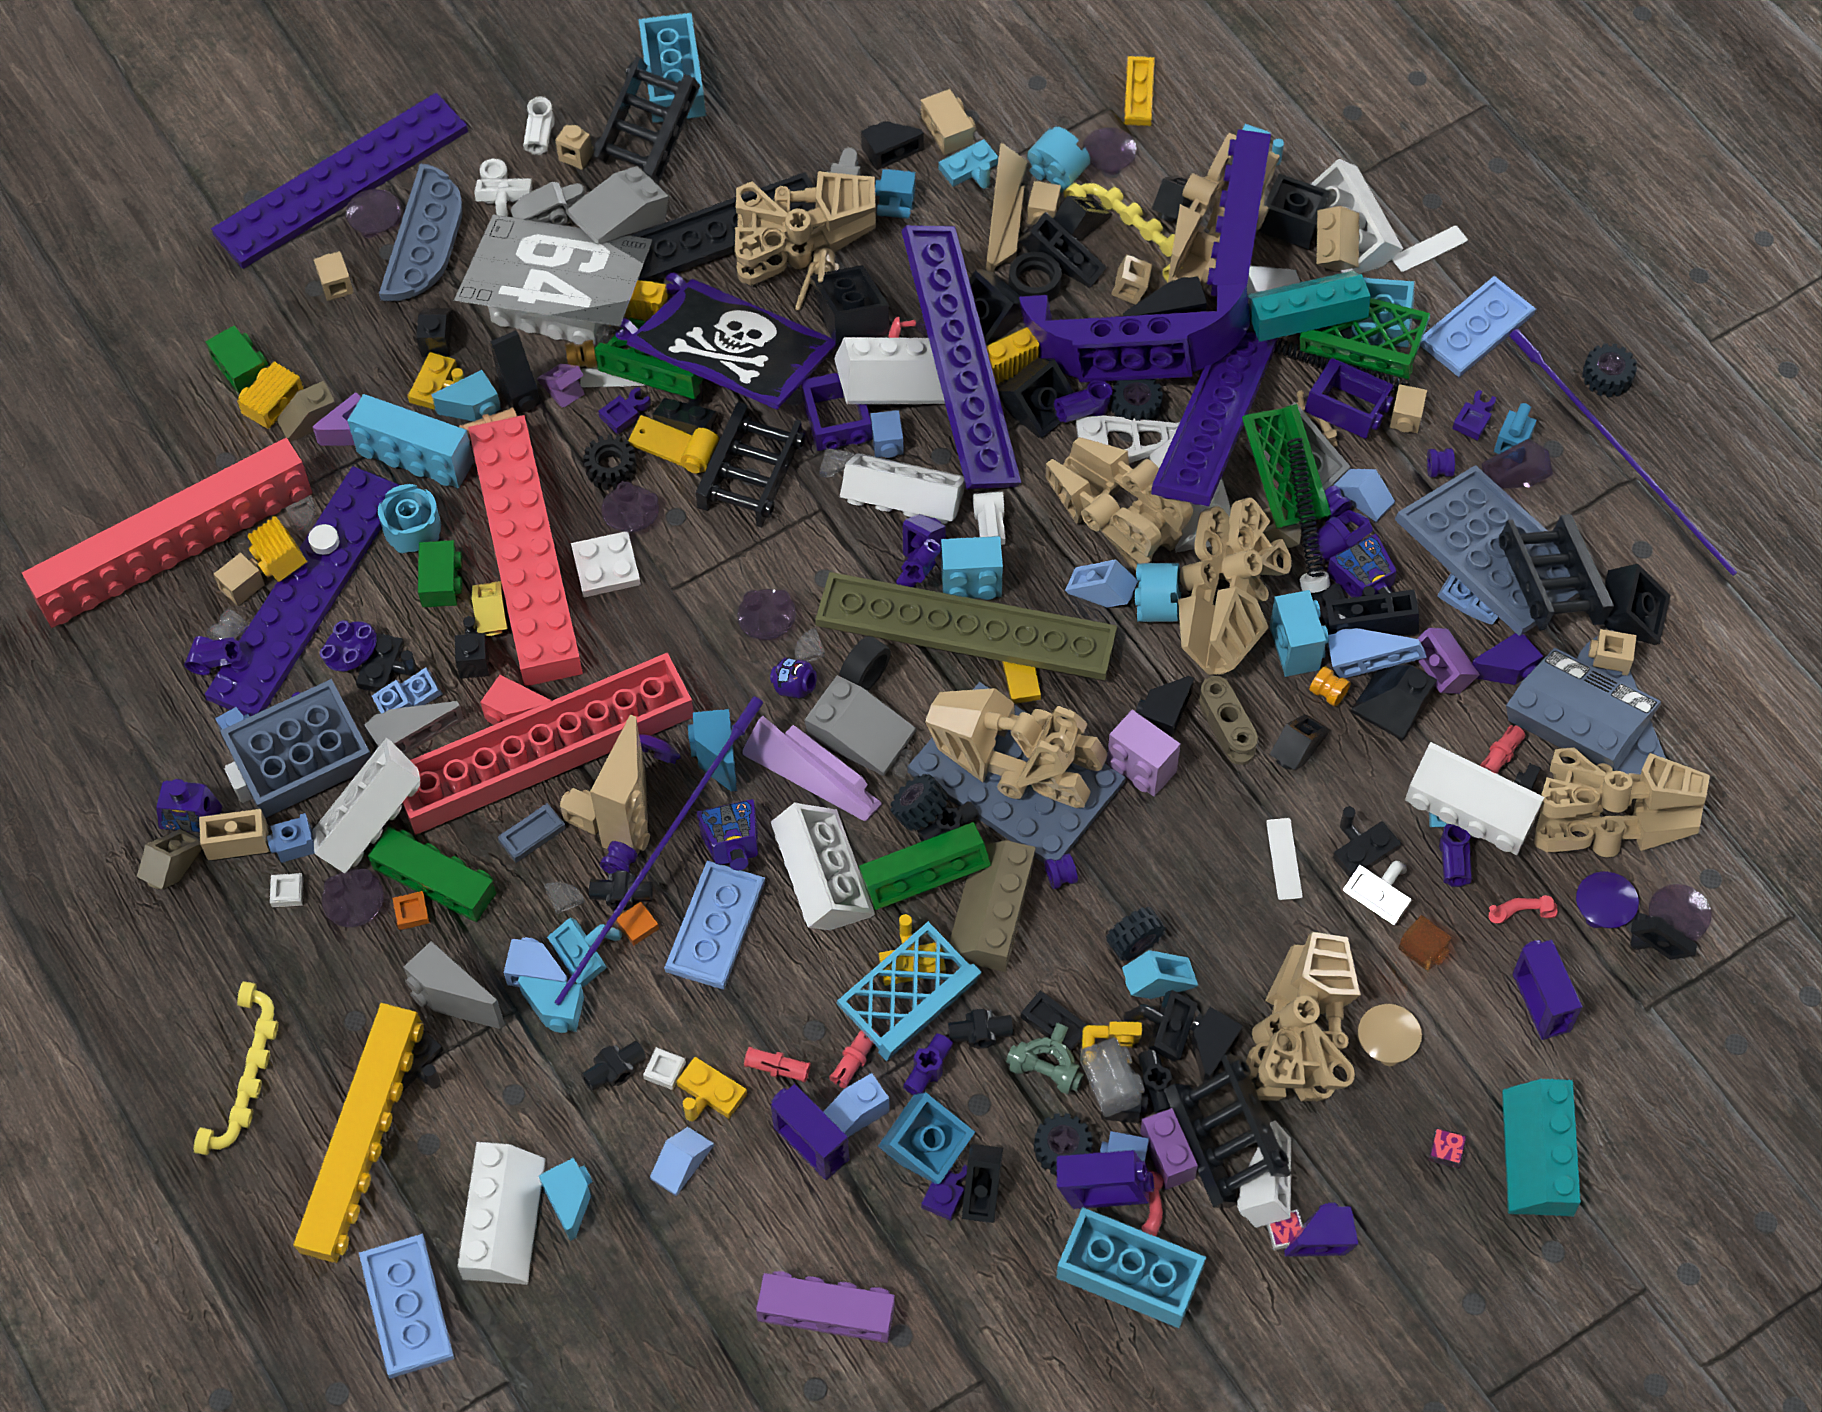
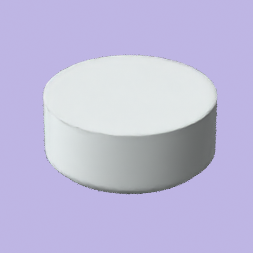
M499 159L486 160L480 166L481 179H507L506 164Z
M318 525L309 533L308 540L310 546L317 554L325 555L332 553L339 545L337 531L330 525Z
M1321 570L1313 571L1310 574L1320 572L1325 574L1319 577H1311L1305 573L1300 578L1301 590H1310V593H1316L1329 588V574Z

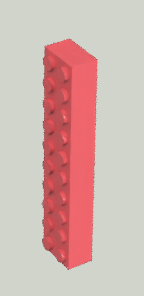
M525 415L469 426L468 429L524 686L581 675L583 672Z
M286 437L22 572V575L50 627L53 628L59 624H64L74 616L95 608L103 601L119 596L132 586L146 582L161 571L173 568L177 563L190 556L198 555L204 549L218 542L225 541L229 536L252 527L256 522L268 516L277 514L281 509L304 500L313 492L303 462Z
M667 652L410 760L419 770L421 783L416 793L411 797L407 796L401 805L415 835L610 753L630 714L636 716L639 734L653 735L691 719L694 712L692 699Z

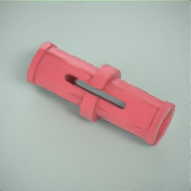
M1510 725L1501 739L1491 745L1488 756L1479 766L1498 774L1502 766L1512 760L1514 750L1526 736L1525 732L1516 725Z
M860 1030L851 1046H847L842 1053L844 1057L829 1077L834 1084H837L840 1080L839 1087L841 1088L848 1087L859 1066L863 1067L866 1063V1055L874 1045L862 1030Z
M753 1047L748 1048L744 1060L745 1067L770 1072L772 1077L778 1078L781 1075L804 1083L807 1081L811 1063L784 1057V1053L777 1052L772 1054L754 1049Z

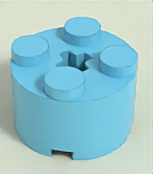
M1056 126L1052 130L1050 127L1027 153L1028 160L1032 166L1030 168L1031 174L1038 180L1045 178L1051 184L1061 185L1060 193H1063L1066 188L1072 185L1088 167L1090 156L1086 148L1081 151L1076 145L1079 140L1073 134Z
M404 484L392 488L385 494L386 498L378 507V516L387 542L397 552L419 551V542L439 540L441 520L435 498L431 492L419 489L417 485Z
M1137 563L1136 577L1137 581H1139V588H1135L1137 621L1179 622L1178 599H1181L1179 563Z

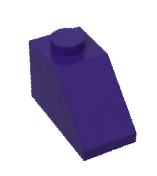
M918 514L903 522V555L907 557L916 548L920 549L927 539L936 541L940 546L941 539H946V526L936 518H928Z
M1515 633L1473 659L1472 664L1480 674L1476 679L1516 685L1538 666L1543 655L1524 634L1519 636Z
M1326 1203L1319 1206V1209L1308 1218L1284 1250L1285 1257L1340 1256L1349 1253L1358 1245L1351 1206L1338 1207L1337 1203Z

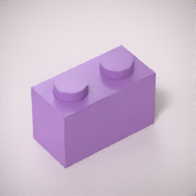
M1428 628L1417 638L1427 655V658L1419 659L1418 661L1428 675L1437 679L1435 686L1440 693L1460 694L1480 675L1449 629Z
M1171 1108L1142 1119L1140 1134L1141 1137L1149 1138L1147 1150L1157 1173L1163 1178L1165 1190L1194 1180L1198 1165L1173 1109Z

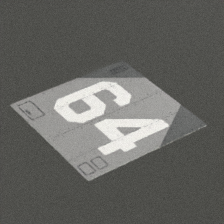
M493 215L454 301L620 326L653 239L625 235L596 244L581 228Z

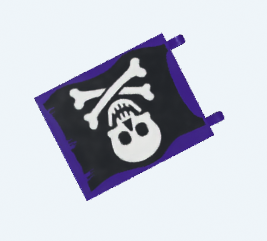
M670 273L666 277L667 281L673 283L666 285V291L669 294L675 295L639 329L630 320L623 318L621 325L618 326L623 329H619L615 335L620 340H627V345L774 409H778L838 346L831 337L697 280L691 279L686 283L676 273Z

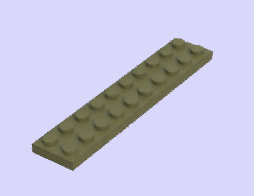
M829 572L815 619L816 626L1100 680H1106L1117 634V625Z

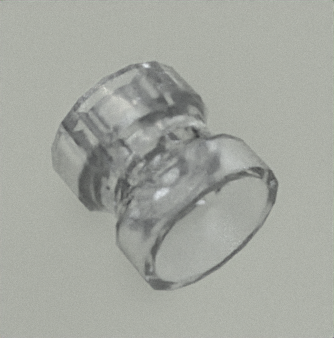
M226 609L220 615V621L217 624H212L207 630V634L212 640L230 637L236 639L239 635H243L249 626L236 612Z

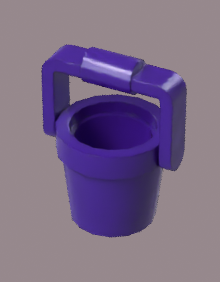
M1347 510L1338 517L1330 518L1316 532L1318 533L1316 537L1308 539L1318 538V542L1307 544L1308 546L1320 545L1318 548L1310 550H1320V553L1313 555L1322 556L1321 559L1317 560L1325 564L1331 557L1350 548L1373 531V528L1367 517L1352 510ZM1350 521L1359 526L1352 533L1345 526Z

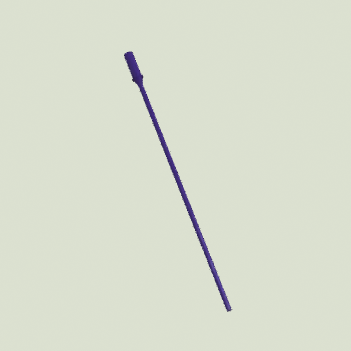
M1519 329L1513 330L1509 337L1530 358V362H1534L1544 369L1732 576L1736 575L1737 571L1550 369L1541 356L1542 352L1538 351Z
M753 696L735 725L731 726L730 738L554 1003L560 1006L734 741L745 734V730L763 704L761 699Z

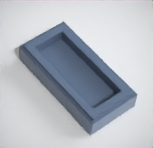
M546 803L497 838L499 843L517 863L564 831L566 827L550 805Z

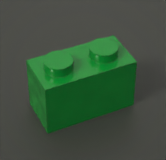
M235 325L205 341L210 357L238 394L245 387H250L257 380L258 373L268 366L263 354L260 351L255 353L252 349L254 346L249 336L245 332L241 334Z
M454 540L419 542L418 595L422 607L457 606V594H462L463 591L462 578L458 576V569L463 568L462 552H457Z

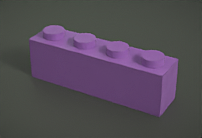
M774 1271L772 1274L764 1273L756 1313L759 1322L888 1343L895 1307V1295L889 1294V1291L882 1288L874 1287L868 1291L857 1289L856 1285L847 1282H839L837 1285L824 1283V1280L817 1277H805V1280L792 1278V1275L786 1272Z

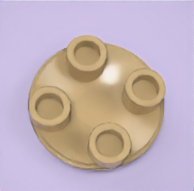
M1381 1004L1369 1009L1363 1015L1358 1026L1357 1038L1363 1049L1372 1058L1381 1061L1385 1066H1394L1399 1062L1409 1059L1416 1053L1421 1043L1422 1033L1419 1022L1407 1009L1394 1004Z

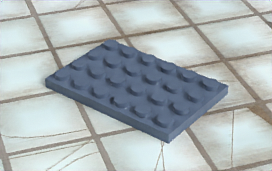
M1474 465L1399 511L1395 521L1516 634L1521 636L1537 624L1530 615L1529 606L1505 552L1499 546L1498 538L1507 520L1513 519L1519 534L1548 530L1480 468ZM1553 542L1525 545L1529 556L1560 554ZM1564 565L1535 568L1540 579L1570 577L1568 569ZM1574 588L1546 591L1551 603L1572 601L1580 597L1578 591Z
M979 682L973 690L990 688ZM1015 705V715L1019 716L1020 713L1025 712ZM1008 730L1005 737L996 734L994 751L1025 762L1028 761L1029 758L1026 757L1012 737L1011 730ZM933 737L907 766V772L914 777L930 774L947 792L948 800L957 806L970 801L978 811V820L1011 842L1036 847L1035 858L1044 864L1047 859L1058 860L1061 859L1062 855L1069 853L1125 784L1126 777L1105 763L1100 771L1089 770L1071 763L1065 772L1079 773L1091 792L1084 807L1074 808L1037 793L1031 784L1027 785L1020 799L1005 796L997 788L1002 776L988 772L984 782H981L938 750Z

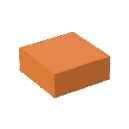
M423 891L392 898L399 930L430 923Z
M642 902L634 905L616 919V924L633 946L659 930L658 923Z

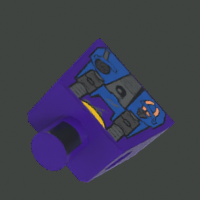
M1377 534L1331 557L1327 569L1329 577L1337 584L1340 583L1341 588L1351 597L1362 596L1363 589L1366 586L1374 588V595L1391 593L1390 588L1393 586L1396 577V569Z
M181 779L163 781L156 808L159 829H181L183 831L200 832L199 817L221 814L222 804L204 784L188 783Z
M753 799L696 812L701 837L715 864L729 863L731 869L739 871L748 866V858L758 855V827Z

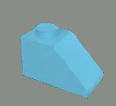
M482 370L431 394L435 411L438 415L476 421L483 418L482 415L488 414L490 416L501 410L498 393Z
M1149 950L1122 967L1126 978V986L1131 996L1153 999L1165 996V993L1170 990L1181 992L1198 986L1188 957Z
M519 976L518 983L522 995L545 1027H549L550 1030L559 1033H565L568 1030L577 1031L584 1001L581 984H573L560 1006H558L554 1002L567 982Z
M572 1158L538 1175L542 1188L570 1241L577 1236L591 1197L588 1185L593 1183L584 1165L578 1167L575 1159Z

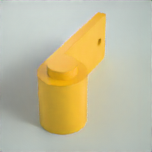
M641 415L628 441L630 446L685 467L691 473L706 471L720 438L714 432L705 428H697L693 435H690Z

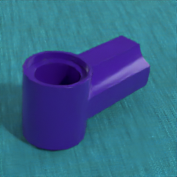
M1095 380L1090 382L1085 390L1055 399L1056 416L1060 422L1064 421L1066 423L1085 416L1105 415L1112 395L1111 386L1105 381Z
M197 636L194 638L184 666L192 673L208 675L212 667L240 661L242 656L240 642L233 637L212 640L207 637Z
M1446 824L1439 847L1442 852L1444 883L1450 885V887H1461L1465 884H1470L1472 880L1469 846L1471 835L1454 824ZM1449 837H1457L1461 842H1454Z

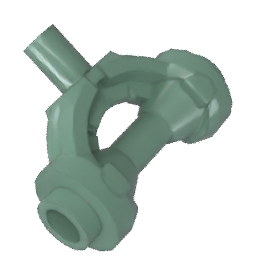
M1059 1023L1056 1024L1050 1039L1043 1037L1028 1043L1021 1041L1018 1046L1012 1045L1006 1059V1063L1010 1064L1009 1071L1015 1074H1024L1025 1071H1036L1051 1077L1057 1084L1056 1088L1061 1093L1067 1095L1072 1090L1078 1091L1084 1074L1079 1072L1080 1065L1075 1063L1071 1051L1062 1044L1068 1027ZM1042 1053L1051 1054L1058 1060L1059 1065L1055 1066L1043 1061L1037 1055Z

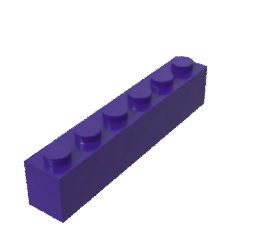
M1238 129L1236 139H1230L1228 156H1233L1232 165L1226 164L1224 181L1229 182L1228 191L1222 190L1219 207L1225 208L1224 216H1218L1215 233L1221 234L1219 242L1213 243L1211 259H1216L1215 268L1209 267L1207 285H1212V296H1217V285L1246 284L1247 286L1271 134Z

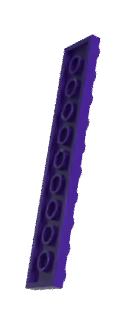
M434 93L211 228L212 234L240 267L244 269L468 132L467 125L437 93Z
M906 225L901 232L966 488L1017 487L1021 483L956 228L955 226Z
M1247 330L1245 336L1232 351L1217 362L1204 367L1153 481L1152 495L1190 502L1195 505L1210 506L1244 425L1242 417L1249 413L1277 346V338L1259 342L1256 333Z
M352 466L313 526L314 528L318 525L326 524L334 527L339 537L337 549L329 554H317L312 550L308 540L309 534L307 535L299 549L308 562L282 581L276 583L239 640L242 651L240 661L222 666L204 694L208 701L229 710L237 707L242 715L248 714L253 716L266 710L381 530L382 526L378 516L379 504L386 498L385 494L392 488L400 486L399 484Z

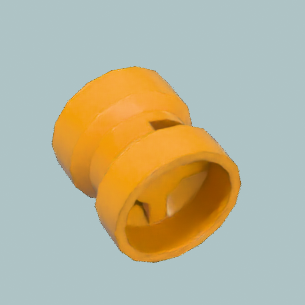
M1324 666L1315 676L1309 691L1317 696H1324L1327 703L1336 707L1348 692L1351 682L1344 677L1338 678L1334 675L1333 670Z

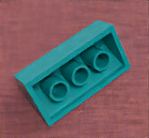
M1354 271L1247 294L1250 319L1259 342L1363 319L1369 316L1370 293L1362 274Z
M1538 1079L1503 1089L1502 1104L1508 1214L1574 1216L1580 1205L1573 1080Z

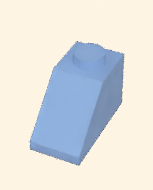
M1110 560L1075 567L1065 591L1070 595L1108 608L1128 604L1138 581L1117 560Z
M527 937L521 940H511L504 969L507 985L520 987L518 983L519 976L568 982L567 976L543 943Z
M870 1073L845 1088L823 1112L849 1137L889 1113V1097L874 1075Z

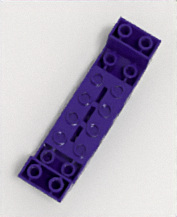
M1246 284L1217 285V311L1052 320L1047 295L1019 297L1024 325L1029 328L1039 342V357L1054 358L1062 373L1079 378V383L1095 380L1117 381L1193 377V372L1217 362L1232 351L1245 336L1251 324Z

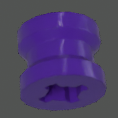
M1446 448L1444 451L1439 452L1435 449L1428 450L1427 472L1429 478H1436L1437 475L1444 474L1446 477L1454 476L1455 456L1452 448Z
M1333 485L1324 491L1331 511V515L1327 516L1328 519L1338 517L1352 507V501L1348 497L1341 495V489L1338 486Z
M611 841L607 848L609 853L600 861V867L608 874L615 871H627L629 873L630 864L634 863L638 857L636 851L624 843Z
M1069 853L1062 855L1061 859L1058 860L1052 858L1045 860L1046 874L1052 889L1060 888L1063 883L1074 884L1078 882L1075 864Z

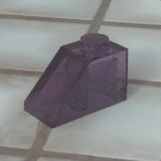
M1526 439L1481 463L1483 472L1501 489L1530 487L1553 475L1549 451L1530 439Z

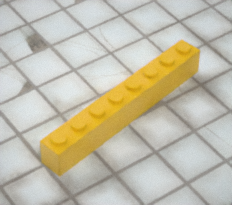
M380 1003L293 1244L300 1254L337 1263L339 1256L344 1255L349 1243L348 1230L350 1225L355 1224L360 1212L359 1199L361 1194L366 1193L371 1181L370 1168L372 1163H376L380 1157L382 1149L380 1144L383 1132H387L392 1122V1113L390 1112L393 1103L398 1102L403 1090L401 1081L404 1072H409L413 1063L412 1050L415 1042L418 1043L423 1035L424 1024H422V1020L415 1011Z

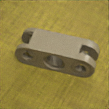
M1220 676L1208 677L1201 686L1200 709L1226 757L1234 764H1248L1255 757L1258 741L1257 732L1229 682ZM1229 718L1232 719L1234 722L1229 723L1223 721L1222 719Z

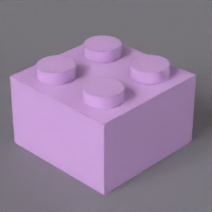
M1131 710L1109 734L1107 763L1109 767L1130 779L1138 790L1148 792L1155 797L1177 772L1180 743L1134 710Z

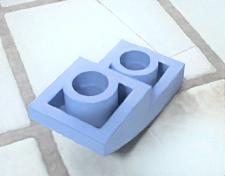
M1452 573L1449 575L1437 597L1475 619L1491 625L1494 624L1498 616Z
M425 667L403 683L397 680L393 681L373 694L372 698L380 713H384L389 709L425 705L443 693L431 671Z

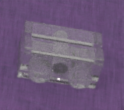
M1114 1037L1081 1050L1080 1062L1104 1117L1117 1114L1122 1110L1125 1111L1140 1104L1144 1086L1139 1074L1133 1075L1129 1064H1132V1060L1125 1045L1120 1047L1117 1038Z

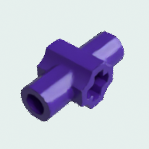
M927 539L920 549L916 548L901 566L903 572L896 580L897 585L914 587L917 582L921 583L935 566L936 562L934 559L940 553L941 546L936 541Z
M937 1033L927 1048H919L915 1053L914 1069L903 1084V1088L911 1095L923 1093L929 1082H937L943 1073V1060L953 1046L949 1038Z

